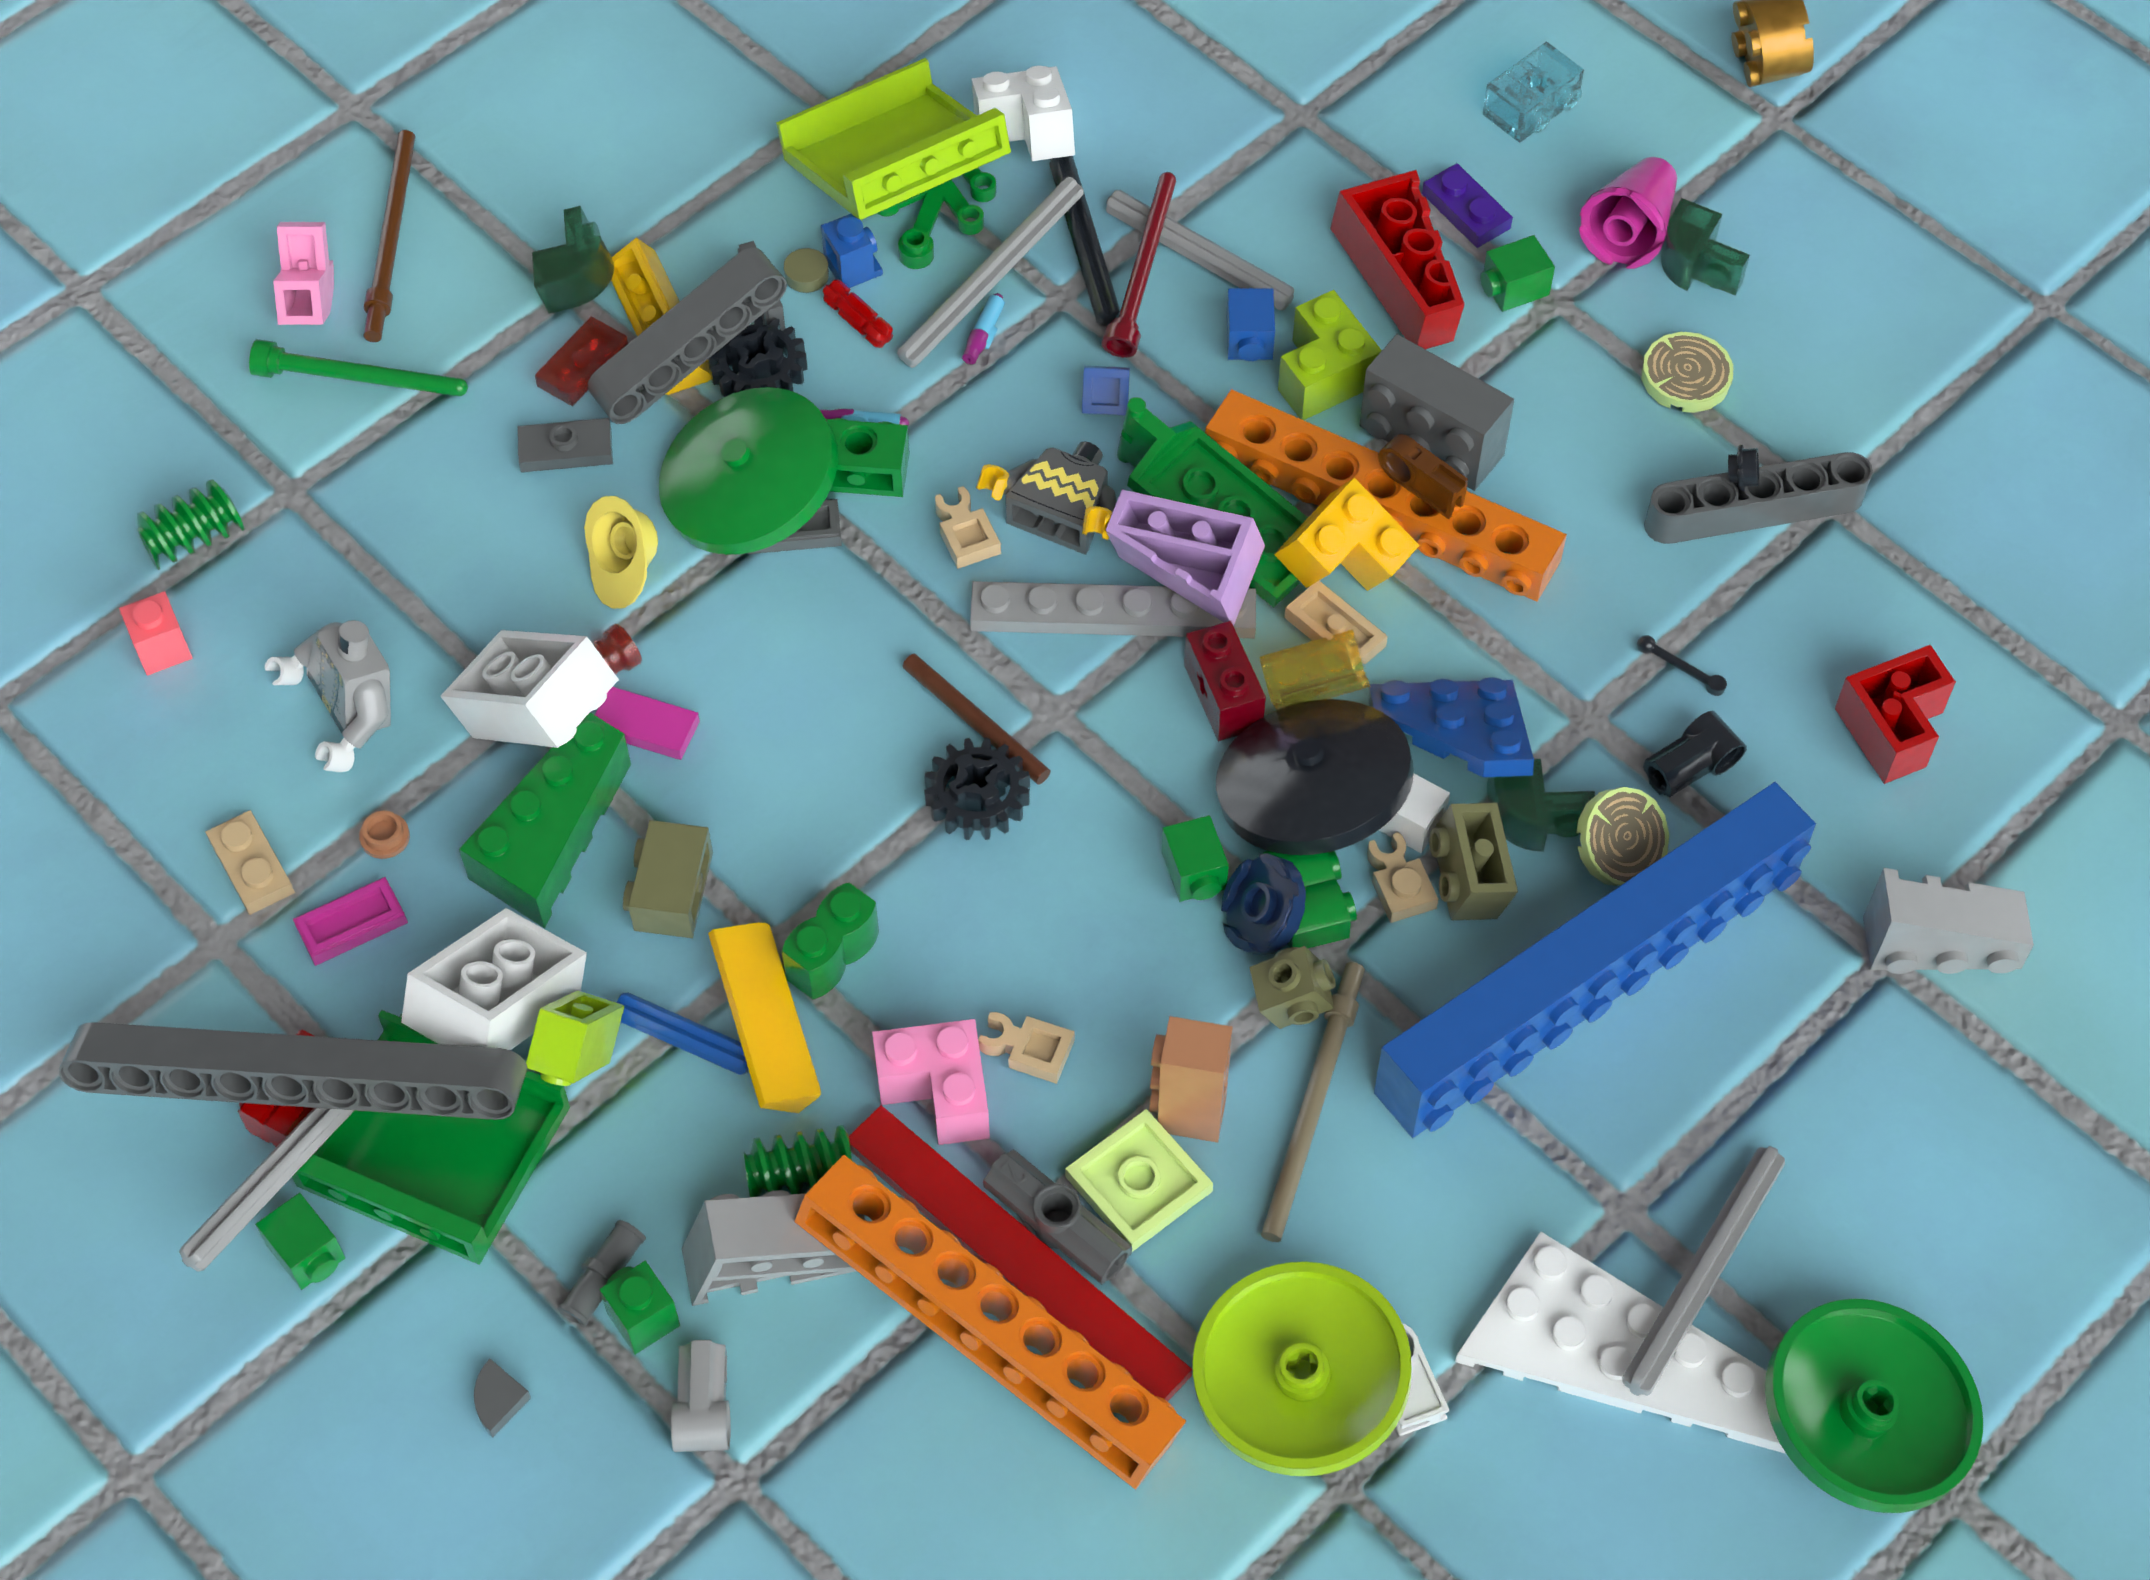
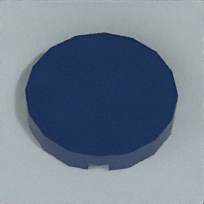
M1268 853L1259 854L1260 857L1254 860L1247 859L1242 862L1229 878L1222 897L1221 911L1227 912V924L1223 923L1226 936L1235 947L1256 955L1273 954L1286 946L1299 929L1305 911L1306 890L1301 873L1291 861Z

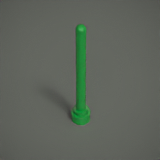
M256 339L250 350L249 369L251 375L272 378L274 374L280 375L283 371L452 396H463L468 390L466 381L461 378L286 353L283 347H278L277 343L273 341Z

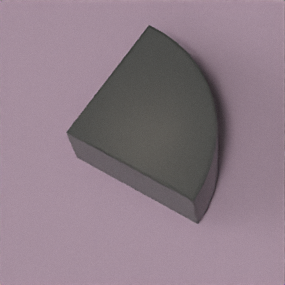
M489 1359L481 1369L476 1380L474 1403L483 1427L493 1438L531 1399L528 1390L494 1361Z

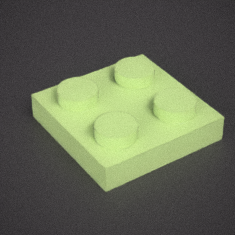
M1147 1109L1065 1168L1066 1179L1108 1227L1132 1246V1252L1213 1192V1182Z

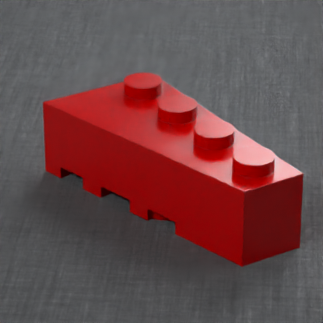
M1417 170L1339 191L1330 229L1403 336L1425 350L1454 341L1465 303L1450 262L1445 260L1442 254L1441 247L1443 242L1439 231L1433 229L1429 218L1431 209L1427 198L1422 197L1420 193V179Z

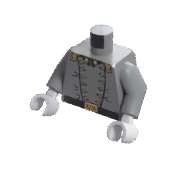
M355 620L345 623L334 622L324 626L294 649L295 655L293 657H271L267 660L264 667L266 671L281 672L279 678L272 683L273 685L299 684L304 674L303 667H307L308 678L344 737L340 743L324 741L318 745L315 758L321 761H328L323 768L326 771H349L354 763L353 749L355 747L362 748L376 730L388 727L391 723L390 670L388 664L371 638L368 627L364 623Z

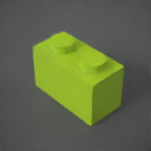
M577 990L540 1008L526 1061L527 1068L542 1073L541 1079L548 1083L569 1086L608 1065L611 1061L624 1005Z

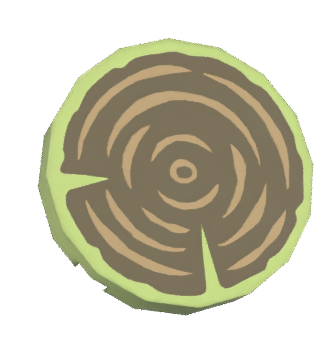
M1677 332L1664 335L1651 344L1644 355L1641 380L1647 393L1660 405L1670 408L1671 405L1682 407V412L1695 413L1709 410L1724 400L1733 381L1734 365L1728 352L1717 341L1699 333Z
M1618 787L1599 792L1585 805L1579 817L1577 833H1581L1580 841L1582 846H1578L1580 859L1589 873L1604 884L1621 886L1668 853L1669 830L1665 814L1656 800L1642 790Z

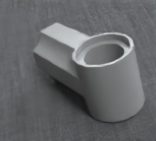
M694 1340L687 1345L679 1346L678 1401L673 1402L671 1412V1439L674 1452L725 1451L730 1449L731 1419L729 1401L726 1400L727 1350L725 1345L714 1343L711 1340Z

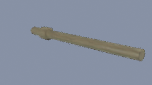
M1346 963L1337 993L1332 995L1334 1008L1326 1011L1324 1014L1328 1022L1261 1232V1236L1271 1242H1280L1347 1027L1354 1025L1359 1009L1356 998L1365 968L1358 963Z

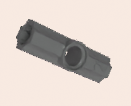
M1014 1149L1008 1153H1003L992 1164L990 1171L983 1179L984 1188L1033 1227L1036 1237L1049 1248L1059 1249L1101 1285L1108 1280L1111 1281L1132 1254V1246L1082 1206L1079 1196L1072 1188L1054 1183ZM1057 1210L1067 1213L1070 1217L1062 1222H1051L1045 1218V1215Z

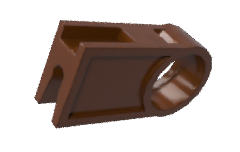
M1403 434L1396 435L1379 451L1378 459L1385 473L1447 519L1452 517L1455 504L1460 508L1464 505L1468 478L1411 437Z

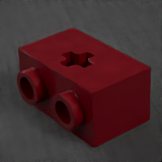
M1230 620L1187 633L1184 666L1217 741L1236 737L1252 723L1264 717L1266 696L1236 630Z

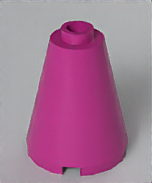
M1647 157L1587 199L1580 212V237L1587 249L1600 261L1612 265L1613 262L1627 264V269H1635L1649 264L1660 252L1664 245L1677 185L1676 171L1669 162L1659 157Z

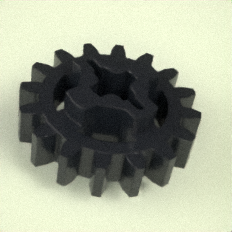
M761 316L754 321V325L747 326L708 359L713 385H720V392L723 397L743 390L764 387L793 391V384L802 385L804 383L803 371L808 370L803 338L795 337V328L790 326L782 331L780 320L776 318L770 325H763Z
M966 738L964 740V749L960 751L951 744L946 746V760L937 756L933 757V771L925 772L924 776L926 788L924 790L926 806H931V816L934 822L945 819V831L948 834H951L960 827L963 829L965 840H970L974 831H981L983 838L988 840L990 839L992 828L997 827L1005 834L1009 832V818L1015 821L1023 819V806L1030 804V789H1028L1030 788L1029 771H1023V759L1021 756L1009 759L1008 745L1004 744L996 751L991 749L989 738L984 739L981 747H974L971 739ZM953 776L955 780L949 783V790L945 792L946 785ZM1010 786L1006 798L1001 801L1000 797L1006 794L1005 787Z

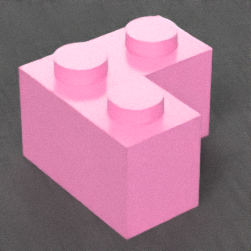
M975 1019L872 1032L881 1105L932 1099L938 1145L990 1139L988 1105Z

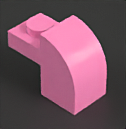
M280 222L277 226L281 271L273 281L278 325H323L331 312L334 292L333 260H329L326 224L325 222Z

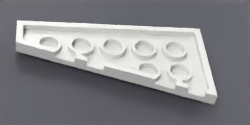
M1543 1232L1539 1233L1456 1357V1363L1474 1367L1475 1364L1504 1371L1503 1376L1523 1381L1524 1377L1555 1385L1558 1391L1637 1413H1642V1410L1671 1417L1670 1422L1688 1427L1696 1424L1724 1432L1727 1438L1785 1453L1775 1435L1767 1411L1765 1397L1767 1371L1692 1324L1652 1393L1648 1396L1632 1394L1630 1389L1623 1384L1622 1377L1663 1307Z

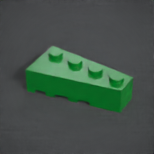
M589 713L576 727V734L571 740L558 748L552 747L459 848L469 880L544 929L552 916L551 908L559 893H564L572 878L571 870L581 851H586L593 838L592 831L600 815H605L631 766L625 734L592 713Z

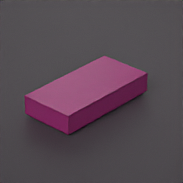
M612 687L606 693L607 698L598 707L595 716L623 732L627 744L682 760L699 725L698 712Z
M386 877L293 919L315 966L408 923Z

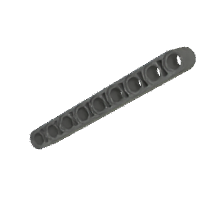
M97 1022L84 1023L78 1027L59 1067V1076L65 1084L77 1091L86 1093L493 1120L505 1119L512 1115L527 1073L525 1060L519 1054L502 1048Z

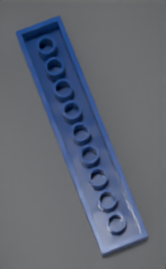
M1773 782L1382 1046L1374 1094L1412 1139L1426 1129L1430 1132L1438 1130L1450 1120L1454 1114L1453 1110L1466 1101L1470 1104L1477 1103L1492 1090L1495 1081L1507 1073L1510 1077L1521 1073L1532 1062L1533 1055L1546 1046L1550 1050L1557 1048L1569 1038L1573 1032L1572 1028L1584 1020H1587L1589 1023L1596 1021L1609 1010L1612 1001L1620 995L1626 993L1628 996L1637 993L1647 984L1652 973L1663 966L1667 970L1673 968L1685 958L1689 948L1700 940L1704 943L1712 941L1725 929L1729 920L1738 914L1741 917L1750 915L1762 904L1764 896L1777 888L1782 892L1793 885L1802 873L1799 869L1802 860L1811 849L1809 842L1816 823L1776 782Z

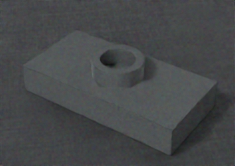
M603 418L518 426V457L521 472L613 464L610 419Z

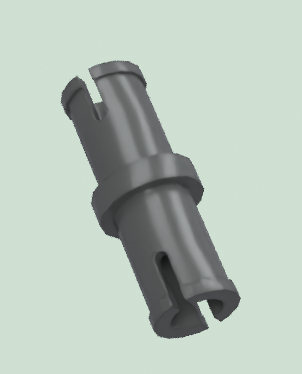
M618 1220L595 1256H588L581 1265L584 1272L564 1301L557 1307L558 1311L573 1323L586 1327L589 1322L588 1320L602 1301L599 1289L606 1285L608 1279L615 1272L628 1264L638 1247L646 1240L642 1232L631 1224Z

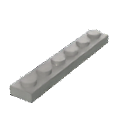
M973 581L971 631L1186 637L1187 633L1224 623L1166 586ZM1248 589L1234 624L1239 638L1255 639L1256 589Z

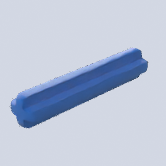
M629 992L622 993L616 1003L624 1005L621 1023L736 1074L743 1075L748 1071L740 1041Z

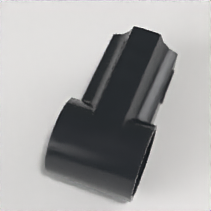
M1712 710L1696 718L1685 729L1681 738L1645 759L1643 769L1652 788L1659 795L1664 794L1671 797L1709 772L1717 776L1728 771L1743 757L1747 746L1721 717Z

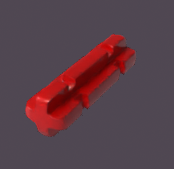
M837 279L833 280L830 285H826L823 289L824 301L832 309L839 310L838 314L860 334L866 335L865 339L874 347L882 348L892 340V326L882 317H877L878 313L857 294L850 292L851 289Z

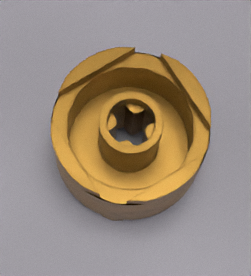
M1740 0L1733 3L1734 19L1739 31L1732 32V46L1737 58L1744 56L1746 59L1744 74L1749 87L1800 76L1812 71L1814 63L1813 39H1806L1804 25L1810 22L1803 0Z

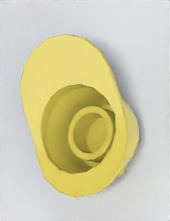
M603 496L590 507L584 526L591 579L594 591L600 601L612 609H621L634 603L641 594L647 577V567L657 552L658 536L653 522L646 514L633 509L622 498Z

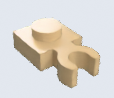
M965 487L958 488L959 504L948 505L944 502L941 494L935 495L936 514L943 521L939 523L940 534L957 569L1001 554V543L984 509L981 508L971 512L970 494Z
M1398 832L1392 835L1391 845L1394 850L1392 853L1381 852L1375 840L1369 841L1368 861L1374 868L1379 870L1373 872L1372 883L1390 923L1437 909L1439 899L1420 858L1406 862L1404 859L1406 842L1403 836Z
M990 1012L988 1015V1027L1002 1032V1035L998 1038L980 1035L978 1039L980 1051L989 1056H1000L1008 1053L1010 1054L1008 1059L1010 1069L1057 1084L1074 1044L1075 1031L1026 1016L1022 1028L1013 1026L1012 1021L1006 1015Z

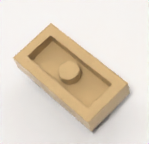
M1320 581L1311 585L1285 607L1284 618L1352 674L1360 670L1387 645L1388 636Z
M251 810L205 831L210 844L249 915L295 893L289 878Z

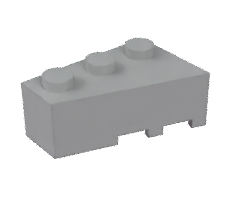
M1883 868L1863 916L1871 970H1888L1894 974H1904L1914 970H1938L1942 973L1953 974L1965 969H1989L1993 973H2008L2016 969H2022L2034 946L2025 892L1970 882L1964 886L1965 890L1943 887L1940 877L1926 875L1922 878L1923 883L1899 879L1898 870Z
M782 1190L772 1191L761 1197L739 1198L734 1194H723L710 1200H705L682 1246L692 1306L709 1303L707 1293L740 1286L741 1294L747 1295L758 1292L757 1282L790 1275L791 1285L856 1272V1270L794 1222L805 1194L790 1195L789 1192ZM856 1214L858 1217L865 1220L864 1215Z

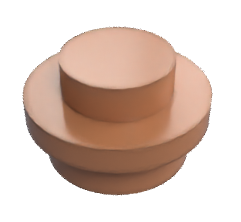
M384 810L369 815L363 822L359 832V840L363 850L368 855L378 859H387L400 854L406 848L410 839V831L406 821L399 815Z

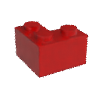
M1931 644L1847 676L1837 700L1835 710L1884 784L1926 768L1938 741L1939 735L1928 719L1944 712L1956 681Z

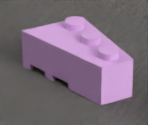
M1126 490L1121 491L1105 530L1119 558L1222 622L1231 620L1233 626L1265 547L1254 518Z

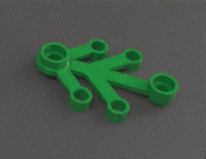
M979 168L962 174L970 185V194L974 200L989 202L995 198L997 193L996 179L992 174L981 172ZM952 179L877 213L884 217L893 216L900 208L924 199L914 227L907 230L898 241L899 260L907 268L922 269L933 261L934 245L930 235L944 201L957 218L958 228L962 233L975 235L983 230V210L977 205H969ZM980 186H987L988 188H986V189H980V188H978V187H980ZM968 218L977 219L975 221H966Z

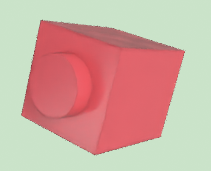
M165 591L119 608L147 676L193 659Z

